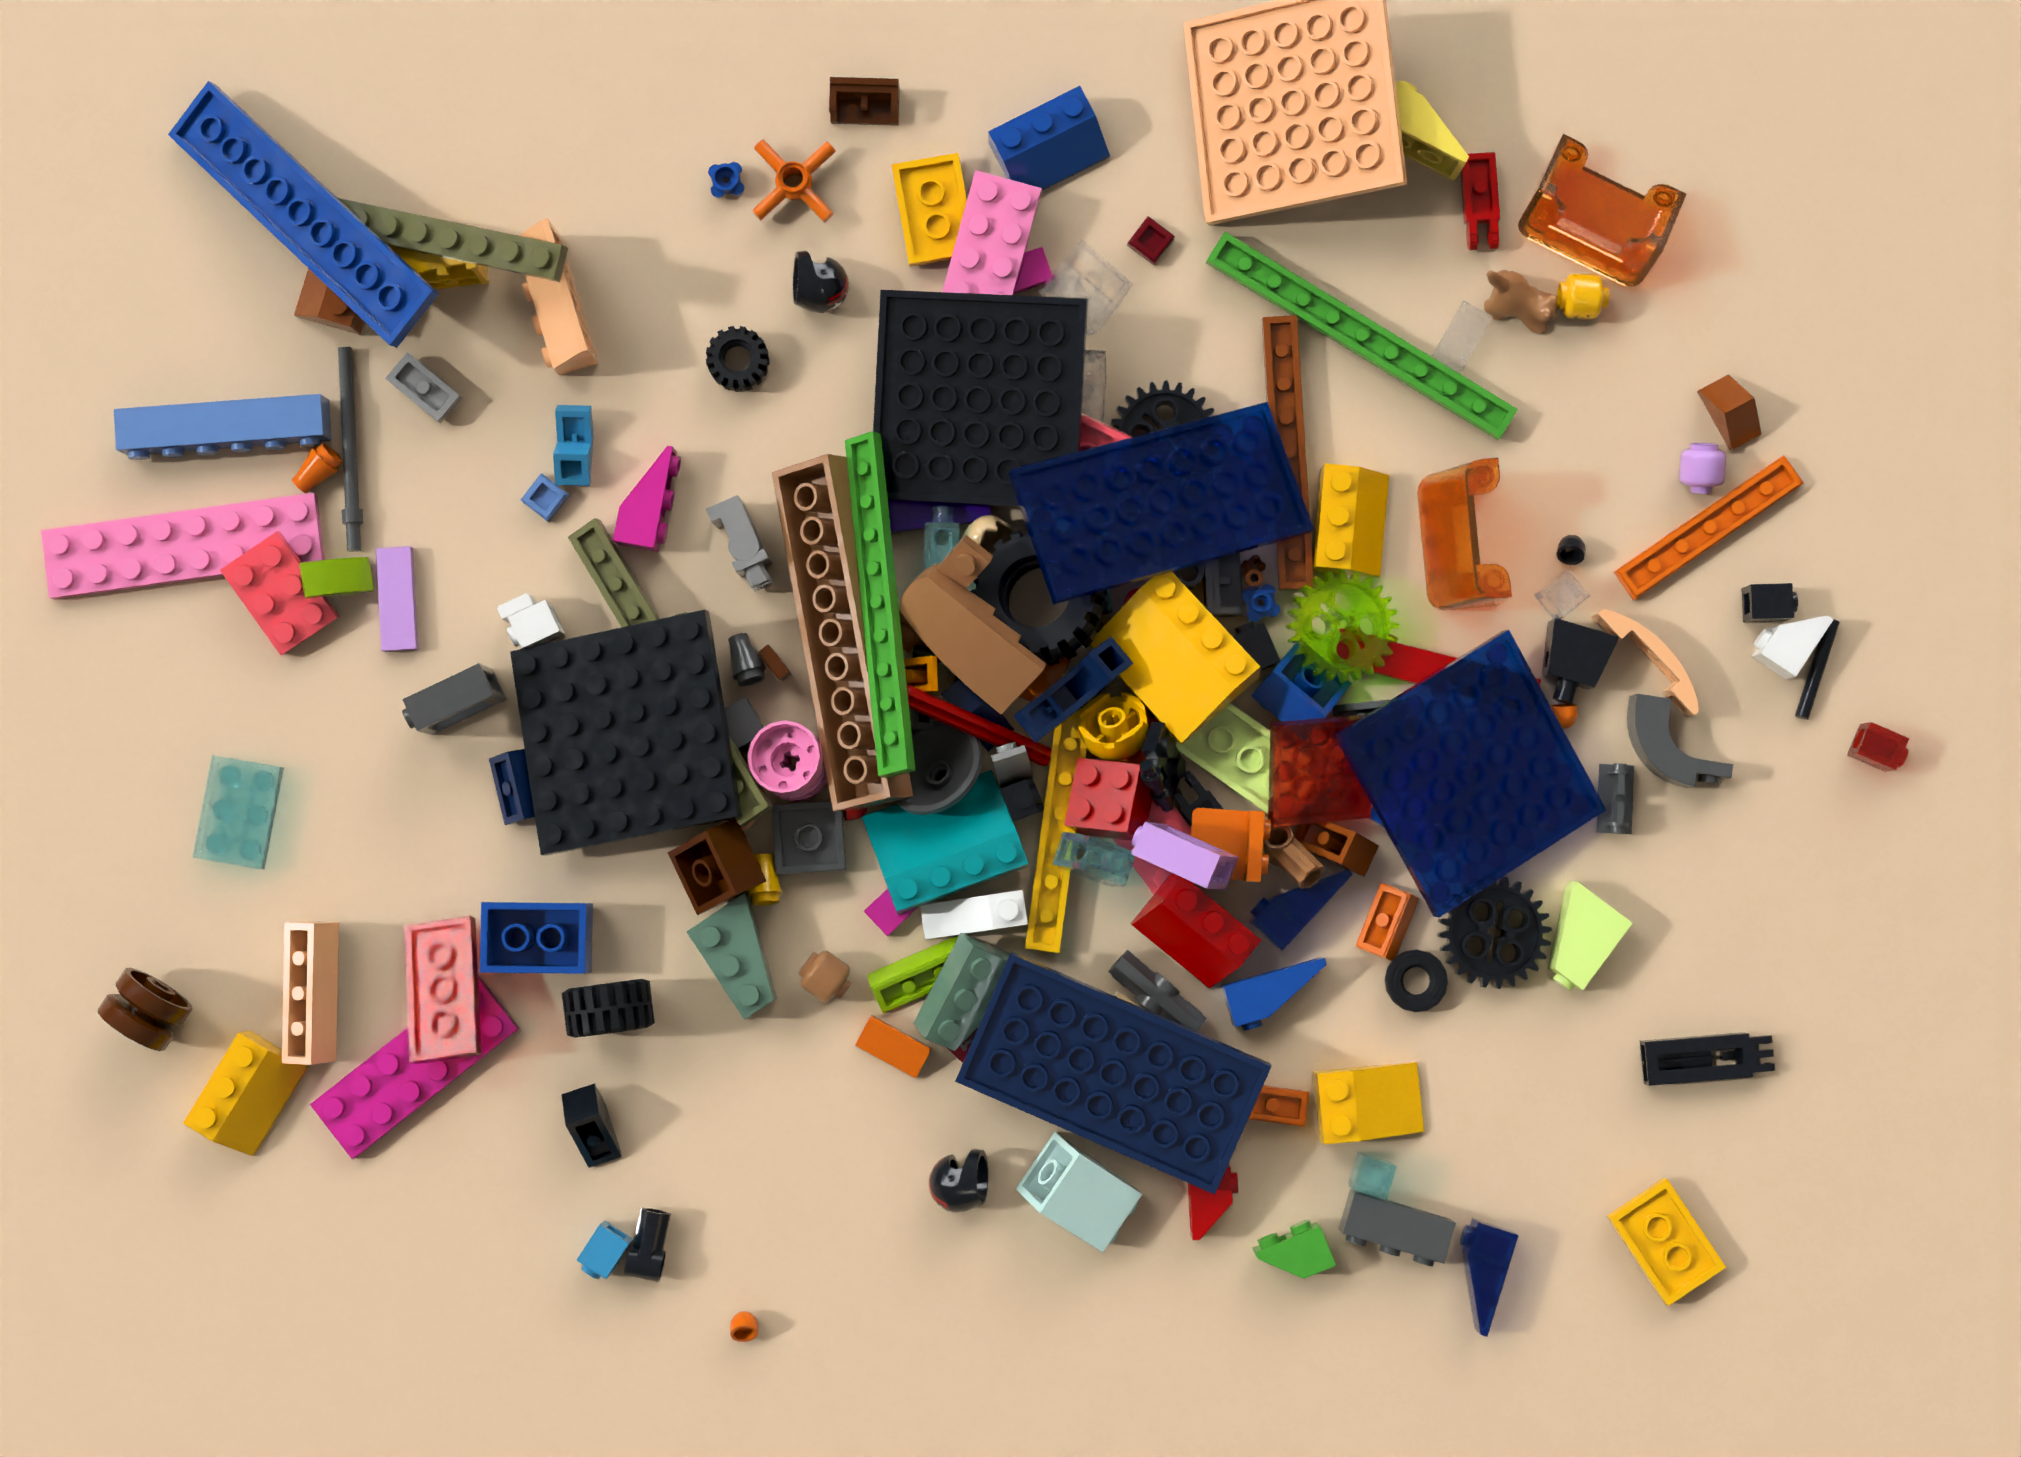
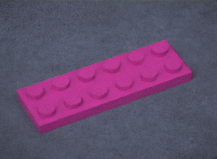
M475 974L312 1102L310 1106L350 1158L355 1159L520 1028L480 976Z

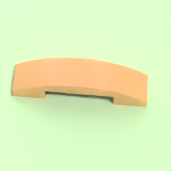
M1602 609L1591 617L1605 633L1618 636V641L1627 635L1671 681V684L1662 693L1667 698L1672 699V703L1685 717L1693 716L1699 711L1698 700L1689 676L1672 651L1656 635L1638 622L1613 611Z

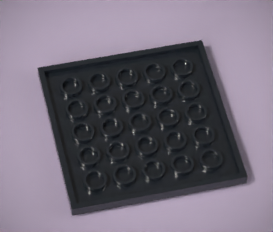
M881 290L873 431L881 434L887 498L890 500L1076 510L1089 300L1087 298Z
M704 609L510 651L541 855L548 856L742 817L709 611Z

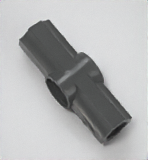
M1126 950L1108 971L1115 980L1135 995L1134 998L1150 1012L1194 1031H1198L1207 1019L1203 1013L1179 995L1180 991L1158 972L1154 973L1129 950Z

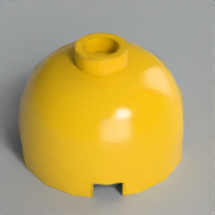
M1121 692L1122 697H1111L1110 693L1102 694L1090 700L1081 709L1079 714L1081 720L1078 724L1081 739L1092 754L1103 760L1119 761L1135 755L1144 745L1149 731L1145 706L1139 698L1129 693Z

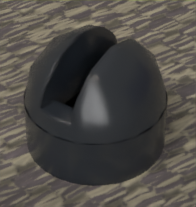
M1577 535L1563 537L1557 548L1556 555L1558 560L1567 565L1581 563L1585 556V544Z

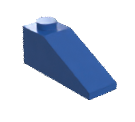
M1315 958L1221 985L1232 1025L1235 1027L1241 1025L1242 1031L1262 1026V1019L1269 1018L1327 965L1325 958Z

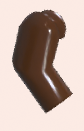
M1252 555L1249 560L1245 559L1241 564L1244 583L1250 589L1258 588L1263 581L1261 572L1265 570L1266 565L1260 560L1258 555Z

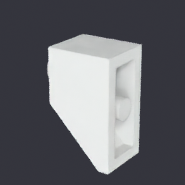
M1827 615L1778 625L1769 630L1765 628L1753 644L1757 649L1751 657L1784 679L1796 677L1832 623L1833 618Z

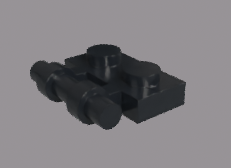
M1151 722L1142 748L1146 760L1140 763L1141 779L1146 787L1151 788L1150 795L1154 803L1160 806L1163 811L1168 812L1174 807L1172 792H1176L1180 779L1185 775L1186 763L1184 758L1181 757L1175 745V740L1171 737L1165 723Z

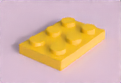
M959 153L891 164L909 267L951 260L967 202Z
M1662 1178L1607 1215V1218L1667 1306H1670L1726 1268L1667 1178Z

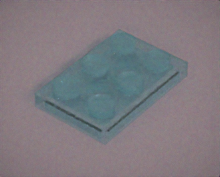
M212 755L193 858L265 869L284 767Z

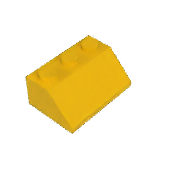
M1328 463L1323 465L1320 469L1312 556L1314 572L1380 578L1389 475L1359 466Z
M251 1030L238 1032L183 1124L212 1142L254 1156L309 1065L282 1063L281 1048Z

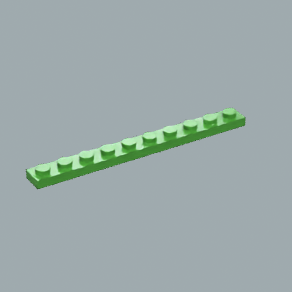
M1227 232L1223 233L1206 261V264L1290 315H1297L1298 320L1496 440L1501 438L1518 410Z
M871 431L845 440L877 769L879 777L889 778L916 770L881 434Z

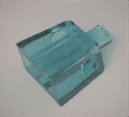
M933 507L932 522L925 523L924 570L936 563L940 564L960 541V523H953L952 507ZM947 542V544L939 545L938 543Z
M1063 832L1052 865L1107 886H1125L1135 856L1131 854L1132 851L1100 838ZM1079 849H1081V851H1086L1085 855L1080 860H1078L1077 853Z

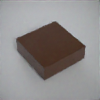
M769 644L758 651L759 656L779 681H784L792 675Z

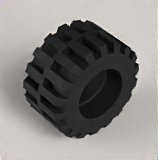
M645 979L569 988L562 993L566 1033L574 1038L643 1029L655 1023L650 981Z

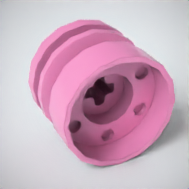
M786 720L770 723L761 729L752 740L747 756L749 770L757 783L781 800L791 802L809 800L821 792L828 782L820 739L801 724ZM796 758L799 762L795 764L796 770L792 771L788 767L792 765L791 759Z

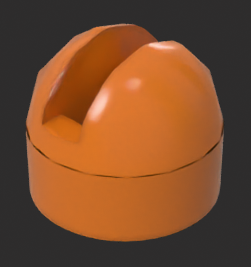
M1554 704L1549 706L1550 718L1555 726L1567 729L1576 723L1578 716L1577 704Z
M741 1311L734 1315L730 1323L731 1338L738 1342L754 1340L758 1336L756 1317L747 1311Z

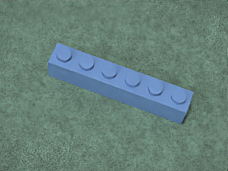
M321 394L114 409L116 450L127 455L130 460L150 459V454L163 453V457L168 458L183 457L184 451L196 450L199 455L218 454V449L231 448L232 452L244 453L253 451L252 446L264 445L268 450H283L287 448V444L300 443V447L312 448L313 446L318 447L321 441H332L329 400Z

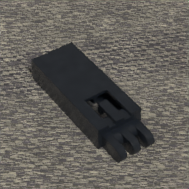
M1739 1032L1640 1041L1643 1082L1645 1085L1652 1086L1753 1077L1755 1072L1775 1071V1063L1767 1062L1761 1064L1760 1058L1774 1057V1050H1759V1044L1773 1043L1772 1035L1749 1037V1033ZM1734 1049L1732 1051H1720V1060L1728 1061L1735 1059L1736 1064L1712 1066V1050Z

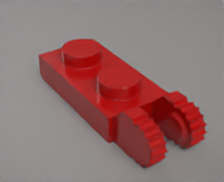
M1495 152L1468 154L1469 158L1460 172L1468 250H1477L1479 243L1477 223H1488L1487 243L1490 249H1497L1499 247L1498 221L1500 220L1496 155Z

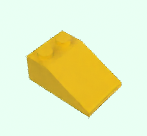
M1417 1062L1313 1071L1319 1140L1324 1145L1424 1132Z

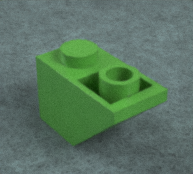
M1309 1220L1292 1225L1290 1227L1291 1232L1278 1237L1277 1233L1266 1235L1257 1240L1258 1246L1252 1248L1257 1259L1303 1279L1336 1266L1320 1225L1317 1222L1311 1224Z

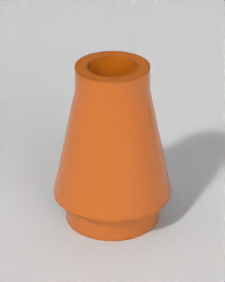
M321 443L318 447L313 446L299 471L291 480L298 489L307 494L312 488L340 470L338 466L343 460L335 450L325 443Z

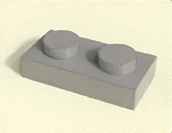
M408 352L386 377L390 383L440 424L462 399L459 394Z

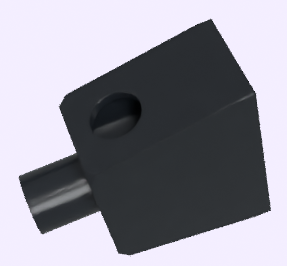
M1558 618L1550 620L1547 625L1542 676L1557 681L1552 699L1565 704H1573L1578 687L1588 690L1594 688L1619 637Z

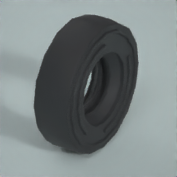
M1421 950L1405 951L1396 956L1387 967L1385 975L1386 991L1391 1000L1404 1010L1412 1012L1428 1011L1438 1005L1446 994L1448 985L1446 969L1441 961L1429 952ZM1419 967L1427 972L1430 982L1426 991L1415 995L1405 989L1403 978L1409 969Z

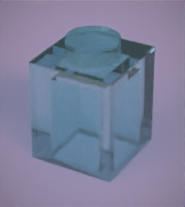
M1357 1152L1348 1186L1355 1191L1387 1200L1397 1166L1389 1161Z

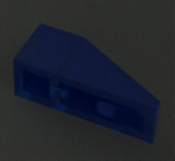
M1344 869L1320 878L1311 888L1301 889L1298 886L1274 895L1269 900L1263 897L1250 910L1253 917L1249 923L1278 950L1283 951L1353 873L1349 869Z
M1472 1218L1470 1226L1465 1225L1463 1228L1460 1245H1463L1462 1255L1474 1329L1480 1335L1488 1337L1519 1235L1511 1230Z

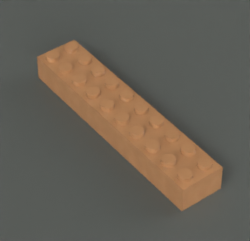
M825 454L772 472L832 809L833 811L860 810L913 797L909 773L889 778L878 776L847 459L845 456Z

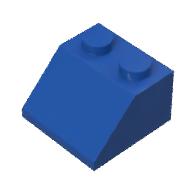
M1299 638L1251 696L1264 709L1271 712L1285 724L1291 732L1304 741L1325 719L1352 683Z

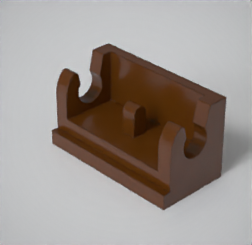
M830 77L829 113L831 124L899 126V79Z

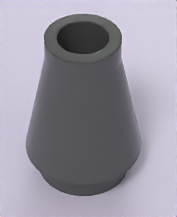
M739 633L731 636L728 642L730 645L733 679L737 680L740 687L754 685L764 680L766 667L750 642L748 634Z

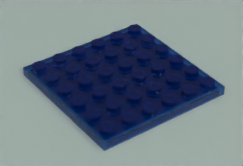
M1510 630L1501 631L1334 735L1434 917H1441L1606 811Z

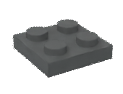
M831 801L772 805L776 874L846 870L843 811H833Z

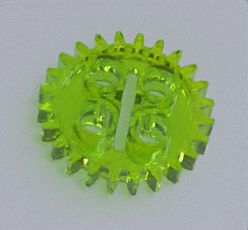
M1345 569L1338 571L1336 579L1333 573L1328 571L1324 574V582L1316 576L1311 579L1313 588L1308 585L1300 588L1305 598L1296 596L1292 599L1299 608L1291 609L1287 612L1289 616L1295 618V622L1286 625V629L1293 630L1296 634L1288 639V643L1299 644V648L1295 650L1293 655L1304 654L1306 658L1302 666L1306 667L1313 663L1315 665L1313 670L1314 676L1319 675L1325 670L1326 681L1333 680L1336 673H1338L1340 683L1347 682L1349 673L1354 681L1361 679V670L1367 676L1374 674L1372 664L1377 667L1385 665L1380 655L1390 656L1393 654L1387 643L1398 641L1397 637L1390 634V630L1398 628L1399 624L1390 622L1389 618L1395 615L1397 610H1387L1386 607L1392 600V597L1381 599L1379 594L1382 592L1383 586L1380 585L1374 589L1370 588L1372 577L1359 582L1360 576L1358 571L1352 573L1349 579H1347ZM1338 593L1345 595L1348 599L1349 606L1346 611L1341 610L1336 605L1335 598ZM1325 604L1328 612L1323 611L1320 605ZM1314 617L1320 618L1325 623L1326 628L1323 635L1317 634L1312 629ZM1362 618H1367L1371 621L1373 625L1371 635L1362 632L1360 628ZM1345 620L1347 622L1345 626L1346 631L1341 633L1338 630L1340 621ZM1357 640L1364 643V649L1359 647ZM1338 642H1343L1349 647L1350 654L1347 660L1342 659L1337 654L1336 647Z

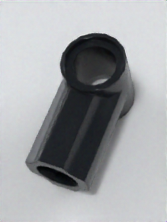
M653 1208L640 1209L634 1242L629 1247L625 1262L624 1275L655 1282L660 1281L666 1251L663 1250L671 1213Z

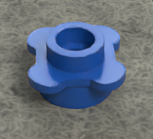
M737 162L720 165L714 164L709 168L708 174L713 182L711 193L714 197L721 198L725 194L739 196L743 193L744 185L740 181V174L742 172L740 164ZM725 177L730 179L728 183L723 182Z
M1264 584L1261 589H1246L1243 592L1242 600L1246 602L1247 618L1250 621L1258 622L1260 618L1266 616L1276 617L1279 614L1280 606L1275 603V588L1272 585ZM1259 600L1264 601L1263 606L1258 605Z

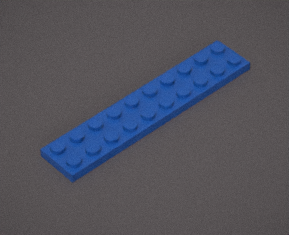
M210 81L205 84L168 135L390 346L397 348L439 295L428 282L216 84Z

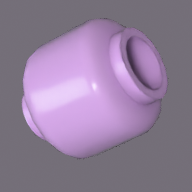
M1690 443V448L1683 450L1680 455V482L1691 486V493H1712V487L1722 485L1725 480V453L1718 450V444Z

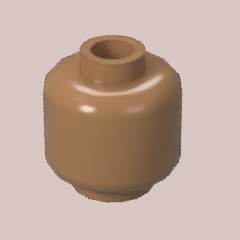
M822 951L819 954L813 952L798 972L802 976L800 980L801 987L822 1002H828L834 996L840 1000L851 985V982L847 980L850 973L849 966L829 951Z

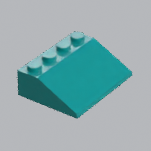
M992 770L979 774L977 781L968 794L957 804L942 812L930 815H917L903 810L896 804L862 816L897 915L1021 870L1029 864Z

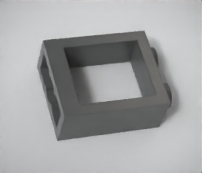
M478 663L402 699L406 707L402 710V713L411 729L416 728L418 732L434 735L507 699L493 669Z

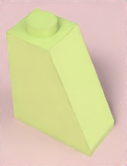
M1569 881L1565 886L1548 968L1556 974L1553 980L1569 991L1572 987L1584 990L1633 924L1578 881Z

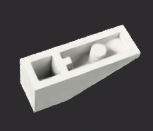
M1023 890L920 906L925 939L1028 924Z

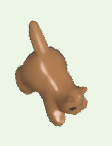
M1488 271L1486 274L1488 281L1494 288L1490 298L1484 302V310L1487 315L1494 320L1516 317L1533 333H1545L1547 330L1545 322L1553 320L1558 315L1556 307L1557 296L1540 291L1529 285L1528 281L1521 274L1514 271Z

